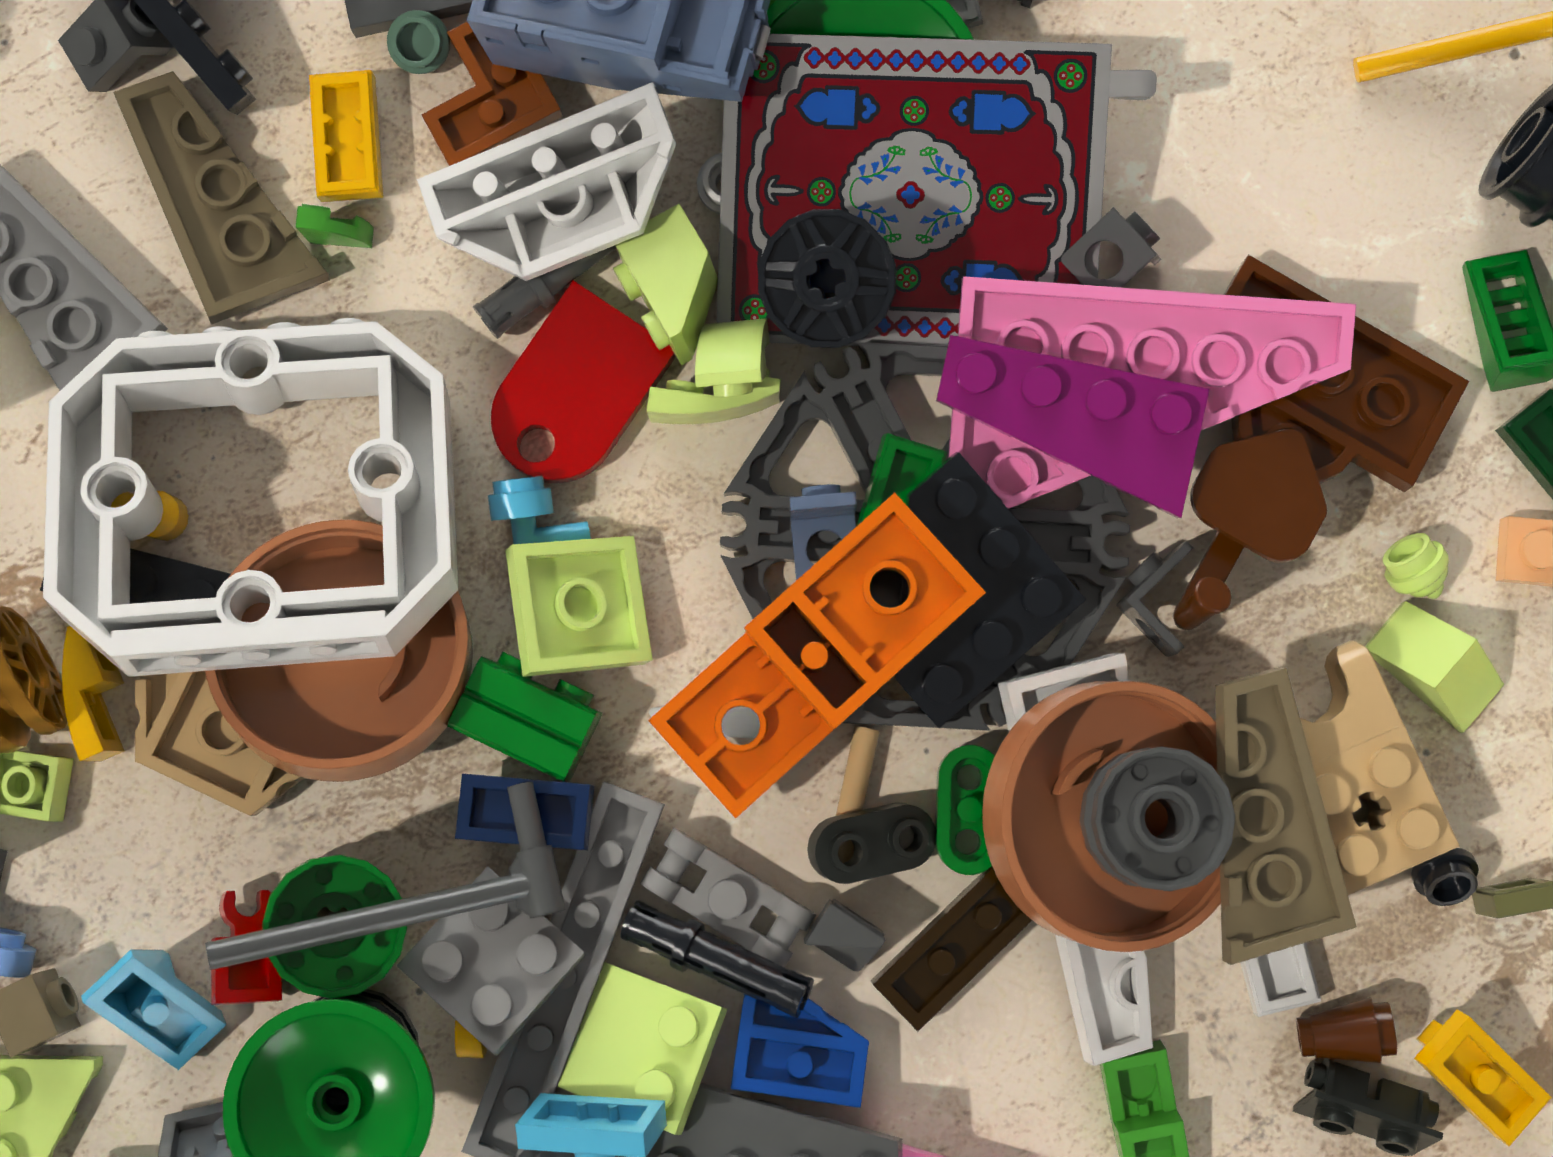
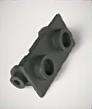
M1327 1058L1322 1063L1313 1060L1309 1063L1305 1073L1304 1084L1314 1088L1313 1093L1293 1106L1292 1112L1313 1118V1124L1317 1128L1339 1135H1349L1355 1132L1375 1139L1376 1146L1379 1149L1401 1156H1413L1443 1139L1442 1132L1430 1129L1438 1119L1439 1104L1429 1099L1428 1092L1382 1078L1378 1080L1375 1099L1367 1097L1370 1073Z

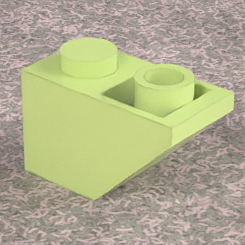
M677 204L648 220L644 234L615 245L622 263L613 267V270L629 300L633 301L641 296L650 312L641 316V319L657 348L661 350L670 345L678 361L683 365L693 359L700 332L704 326L718 284V278L708 250L681 205Z

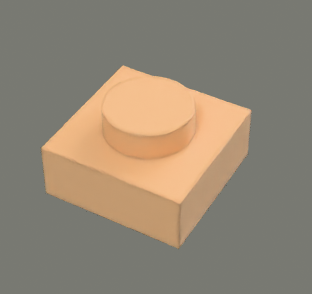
M1514 516L1500 519L1495 581L1553 587V520Z

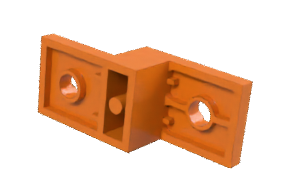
M894 492L744 627L745 634L648 721L736 819L986 592ZM894 570L905 577L909 586V594L903 604L888 608L879 605L873 599L870 592V582L880 571ZM739 706L752 709L758 715L760 721L758 735L753 741L744 745L731 743L726 739L722 731V721L725 714L732 708Z

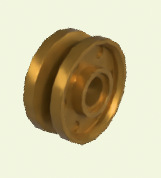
M0 606V753H12L27 745L31 738V728L40 735H51L65 728L67 718L62 680L47 649L36 632L20 614L10 607Z

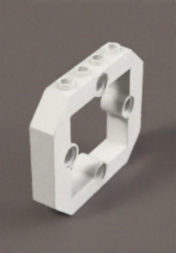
M342 318L333 321L329 325L300 326L290 322H279L269 325L266 329L236 330L230 327L216 326L207 328L202 333L173 335L164 331H147L141 333L138 337L116 338L49 401L43 598L68 625L128 677L393 657L405 647L458 591L451 409L445 380L442 373L376 321L364 322L355 318ZM252 368H265L263 373L255 378H242ZM379 396L380 438L367 441L355 450L349 461L348 474L361 508L368 516L381 521L383 524L384 585L283 592L274 578L262 571L246 570L235 573L226 579L217 591L215 598L130 604V541L142 539L152 533L160 523L163 514L161 497L142 468L132 461V412L235 405L238 409L248 414L262 415L275 411L284 402ZM393 473L400 476L397 482L390 487L381 489L371 486L373 481L380 475ZM129 491L135 492L132 499L125 505L116 508L111 507L113 500L120 494ZM260 602L270 604L266 615L258 621H241L243 613L251 605Z

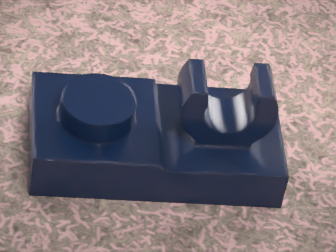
M462 773L455 839L519 844L507 787L525 782H533L546 845H552V848L588 851L594 795L593 785Z

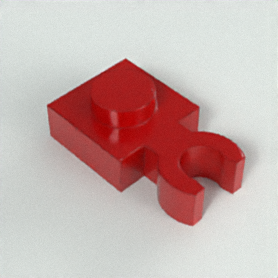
M269 890L257 892V909L252 916H243L236 910L235 891L223 893L219 903V912L224 923L230 927V937L262 930V922L269 895L271 894ZM215 937L211 939V941H216L229 937ZM269 957L211 970V1005L282 1001V977H280Z

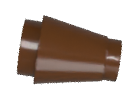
M1371 997L1310 1014L1308 1017L1296 1018L1298 1041L1302 1057L1315 1056V1058L1381 1063L1382 1056L1397 1055L1395 1026L1388 1002L1373 1003Z

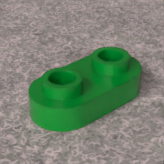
M965 745L951 750L941 760L937 771L935 847L941 861L951 870L963 875L980 874L992 866L985 844L982 809L986 781L995 756L989 750L976 745ZM965 765L976 767L980 773L979 784L971 790L963 789L957 781L958 771ZM965 829L973 830L979 840L975 851L969 854L959 852L955 844L956 836Z

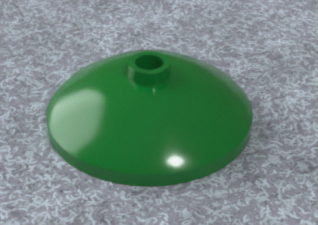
M323 999L307 1002L281 1012L267 1021L248 1039L240 1050L228 1075L223 1098L224 1132L233 1157H420L430 1136L435 1111V1092L431 1071L424 1053L411 1034L398 1021L383 1011L361 1002L343 999ZM331 1088H341L348 1094L349 1105L345 1111L336 1112L328 1106L326 1098Z

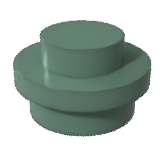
M422 10L407 11L398 16L389 28L387 35L389 54L401 69L409 73H431L441 67L448 57L450 51L448 30L444 23L432 13Z

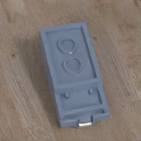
M473 0L467 17L468 24L490 61L495 65L615 90L632 91L653 82L658 94L742 102L748 78L753 76L754 69H758L759 62L763 59L771 30L767 15L770 0Z

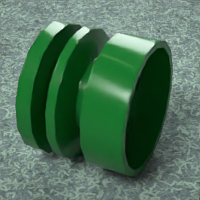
M343 855L312 858L287 872L271 892L262 927L265 930L318 918L316 915L324 907L335 913L342 907L350 911L400 900L402 897L391 879L368 861ZM407 926L271 956L269 959L280 977L303 993L330 999L359 994L382 980L399 958Z

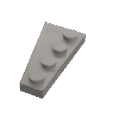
M0 164V297L9 312L17 318L32 343L30 345L41 366L48 370L59 391L116 338L138 337L141 333L147 331L165 332L168 328Z

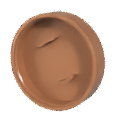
M329 520L306 524L288 530L259 546L234 569L229 577L246 570L262 571L273 577L283 592L384 585L383 525L359 520ZM457 591L405 647L393 657L205 671L212 697L226 721L242 741L263 760L283 771L307 779L331 782L354 781L386 773L409 762L427 749L448 726V721L460 696L465 691V686L471 675L473 659L472 636L469 621L460 594ZM260 602L251 605L243 613L241 621H258L266 615L270 604Z
M1094 681L1077 684L1046 697L1026 712L1011 728L1001 743L988 773L982 809L983 831L990 862L998 880L1016 906L1035 923L1055 935L1089 947L1106 951L1134 952L1157 948L1185 936L1201 925L1221 904L1220 866L1197 885L1174 891L1125 885L1102 871L1086 849L1079 822L1083 793L1095 772L1118 754L1160 746L1186 750L1212 765L1217 772L1216 722L1193 701L1170 689L1150 683ZM1155 800L1146 810L1145 823L1150 833L1157 837L1164 832L1168 822V815L1162 803Z

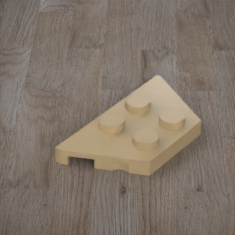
M205 671L140 676V680H135V706L140 715L139 725L135 730V762L249 816L258 815L304 779L303 777L283 771L263 760L242 741L218 709L210 692Z

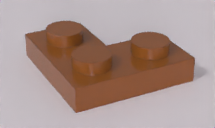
M468 22L447 32L476 85L421 114L449 166L543 128L563 117L562 111L542 74L492 64Z

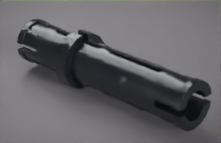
M638 900L634 903V908H630L622 925L621 939L632 942L640 947H645L669 959L672 968L681 972L689 968L699 974H704L745 995L772 1005L794 1018L799 1017L810 996L814 983L813 978L793 970L791 971L745 948L720 939L716 935L705 931V925L694 919H690L688 922L682 921Z

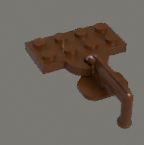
M1249 254L1239 266L1223 294L1331 302ZM1355 316L1351 370L1231 418L1234 442L1219 445L1209 454L1191 488L1190 501L1194 513L1204 524L1218 532L1174 609L1173 619L1175 625L1182 630H1192L1213 615L1227 610L1231 604L1232 597L1225 581L1244 547L1262 558L1275 563L1290 562L1303 555L1310 547L1327 515V505L1320 484L1336 477L1350 462L1402 492L1412 488L1469 381Z

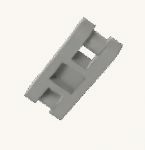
M673 828L664 842V845L668 848L657 868L649 867L640 884L749 951L785 967L793 954L788 949L800 929L807 931L816 914L682 831ZM690 862L707 871L695 892L678 882ZM762 905L778 915L767 935L750 926Z

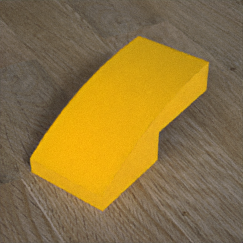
M68 626L63 647L62 688L71 739L79 761L102 762L125 751L101 694L124 684V681L117 666L71 626Z

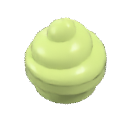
M1415 533L1398 540L1385 552L1382 559L1386 567L1384 576L1396 592L1410 594L1419 598L1427 596L1430 599H1437L1444 589V581L1448 575L1449 559L1448 553L1440 542L1431 541L1427 534Z

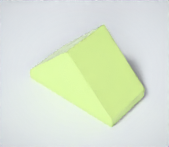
M1407 601L1401 603L1365 646L1377 663L1459 733H1464L1504 686L1503 681L1476 638Z

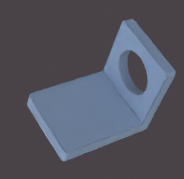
M827 484L802 488V496L790 497L789 509L796 580L814 565L809 560L806 551L807 543L814 534L821 531H830L838 535L842 540L856 527V492L841 493L840 485Z

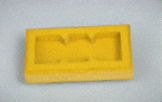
M372 70L309 75L317 198L321 202L383 198L376 77Z

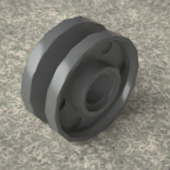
M1160 746L1118 754L1099 768L1083 793L1079 822L1086 849L1102 871L1125 885L1174 891L1197 885L1219 868L1232 844L1235 812L1229 789L1212 765L1189 751ZM1155 800L1162 803L1168 815L1167 826L1164 832L1157 837L1150 833L1145 823L1146 810Z

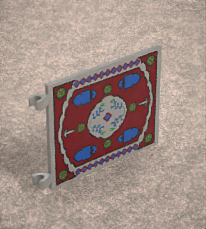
M769 34L763 59L760 60L758 69H754L753 76L748 78L742 102L724 100L717 323L767 318L770 343L803 344L787 337L769 319L758 293V264L769 238L788 219L813 209H841L865 219L887 241L897 266L896 294L886 317L864 338L845 346H859L860 342L947 347L950 335L958 336L963 276L1082 285L1061 262V257L1102 218L1109 98L1125 100L1150 99L1156 92V73L1152 70H1111L1112 44ZM1100 242L1094 244L1088 250L1085 260L1087 270L1095 278H1098ZM825 259L819 262L820 272L810 276V284L812 288H823L826 298H832L836 296L835 286L846 282V275L843 269H832L829 259Z

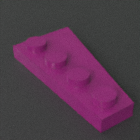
M950 335L936 401L1009 437L1026 443L1064 464H1069L1098 478L1126 494L1133 495L1169 515L1182 518L1210 389Z

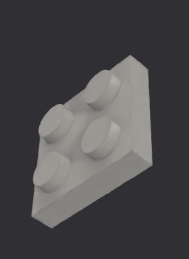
M487 866L473 883L498 878L499 876ZM514 901L440 918L396 966L497 1057L586 955L584 951L547 918L541 916L530 919L527 914L517 909Z

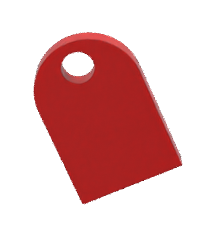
M573 280L496 392L491 409V427L499 450L519 472L527 477L543 476L546 483H566L585 477L597 469L608 457L648 399L650 387H656L676 358V355L670 345L659 350L645 327ZM534 429L549 431L553 434L555 440L552 454L540 462L526 460L523 458L520 450L523 437Z

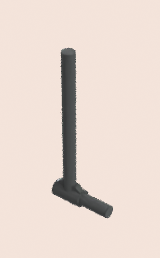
M525 782L507 787L520 846V852L516 853V858L508 869L510 875L207 942L205 945L210 970L514 901L517 909L527 914L530 919L565 911L552 845H546L533 782Z

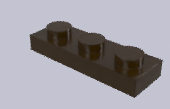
M991 866L988 870L982 872L871 980V983L918 1032L1032 920L1016 906L1005 892L993 866Z

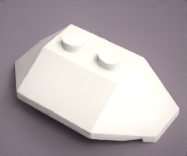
M651 82L419 178L417 181L436 237L439 240L520 279L528 281L644 234L674 152L676 141L654 83Z

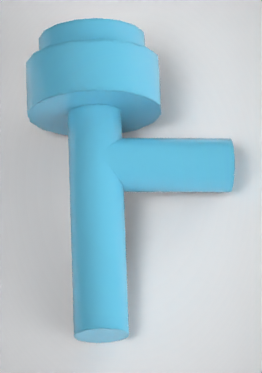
M543 476L492 482L494 494L488 495L491 521L510 519L513 544L591 539L587 521L537 528L535 516L554 513L551 488L544 487Z

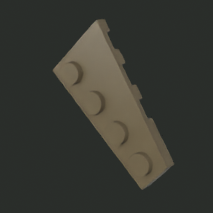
M174 71L113 92L211 325L330 281L328 272L315 255L313 256L297 236L296 230L282 212L278 211L243 161L241 162L223 139L220 131Z

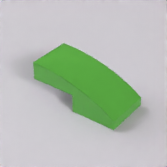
M1152 1041L1153 1048L1100 1064L1119 1157H1189L1184 1123L1176 1108L1167 1050L1162 1041Z

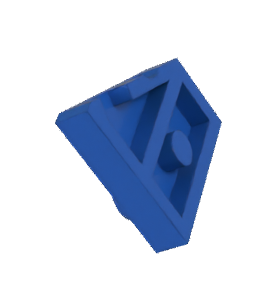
M744 994L731 1089L861 1108L869 1041L846 1024L839 1022L829 1015L822 1007L809 998L799 1017L794 1018L772 1005Z

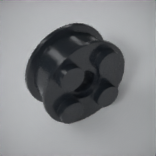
M1553 84L1534 100L1506 134L1487 164L1478 189L1480 196L1487 200L1500 196L1520 210V222L1530 228L1538 226L1548 219L1553 221Z

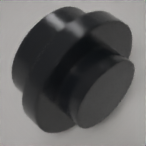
M1455 848L1414 866L1411 872V879L1415 889L1421 895L1426 896L1430 903L1438 906H1450L1465 901L1476 891L1478 886L1476 877L1479 868L1474 856L1469 851Z

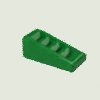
M1523 250L1465 261L1462 269L1482 364L1490 391H1502L1551 380L1553 378V327L1528 251ZM1515 278L1517 286L1489 291L1486 284L1488 282ZM1521 304L1520 310L1496 314L1494 307ZM1526 328L1527 335L1503 338L1502 332Z

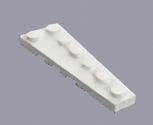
M1111 653L998 682L1008 731L1034 705L1062 689L1094 681H1128L1125 653ZM1055 935L1083 1060L1092 1066H1096L1153 1048L1147 957L1144 950L1134 952L1106 951Z

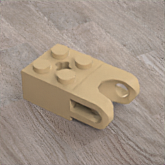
M1352 640L1336 646L1326 657L1324 667L1329 678L1332 693L1327 712L1314 722L1300 718L1348 895L1460 847L1373 657L1365 646ZM1359 796L1361 800H1367L1369 805V814L1366 822L1355 821L1353 817V812L1361 808Z

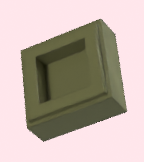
M1526 878L1478 887L1472 894L1475 912L1479 915L1499 919L1553 909V881Z

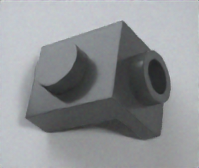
M94 0L58 40L88 92H107L141 55L165 56L173 48L172 44L134 0Z

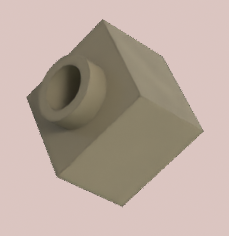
M55 968L31 974L0 989V1036L10 1058L33 1050L81 1026L76 1016V1012L79 1009L76 993L65 978L58 976Z

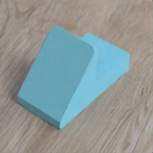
M131 949L81 995L82 1002L177 1070L184 1066L226 1026L220 1009L211 1005L209 1001L176 978L170 955L165 950Z

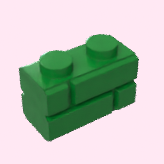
M503 651L497 662L481 656L465 686L464 693L460 696L448 721L447 727L562 782H570L602 716V712L589 707L594 695L562 679H559L555 689H552L533 680V676L523 677L520 659Z

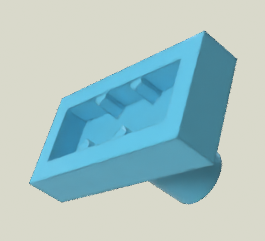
M540 1093L515 1124L518 1149L574 1153L575 1157H646L667 1126L664 1100Z

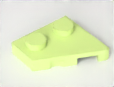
M0 1055V1157H53V1151L59 1139L66 1136L78 1113L75 1109L91 1079L98 1076L103 1066V1056L17 1055L10 1058L9 1055Z

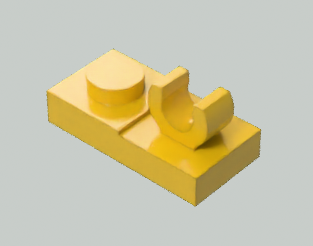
M1458 1009L1443 1025L1432 1020L1416 1038L1424 1047L1414 1059L1494 1137L1507 1146H1510L1552 1098L1470 1016Z

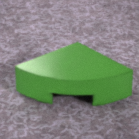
M308 204L298 206L296 228L310 244L372 248L374 227L362 217L355 216L353 219L330 218L331 210L328 207Z

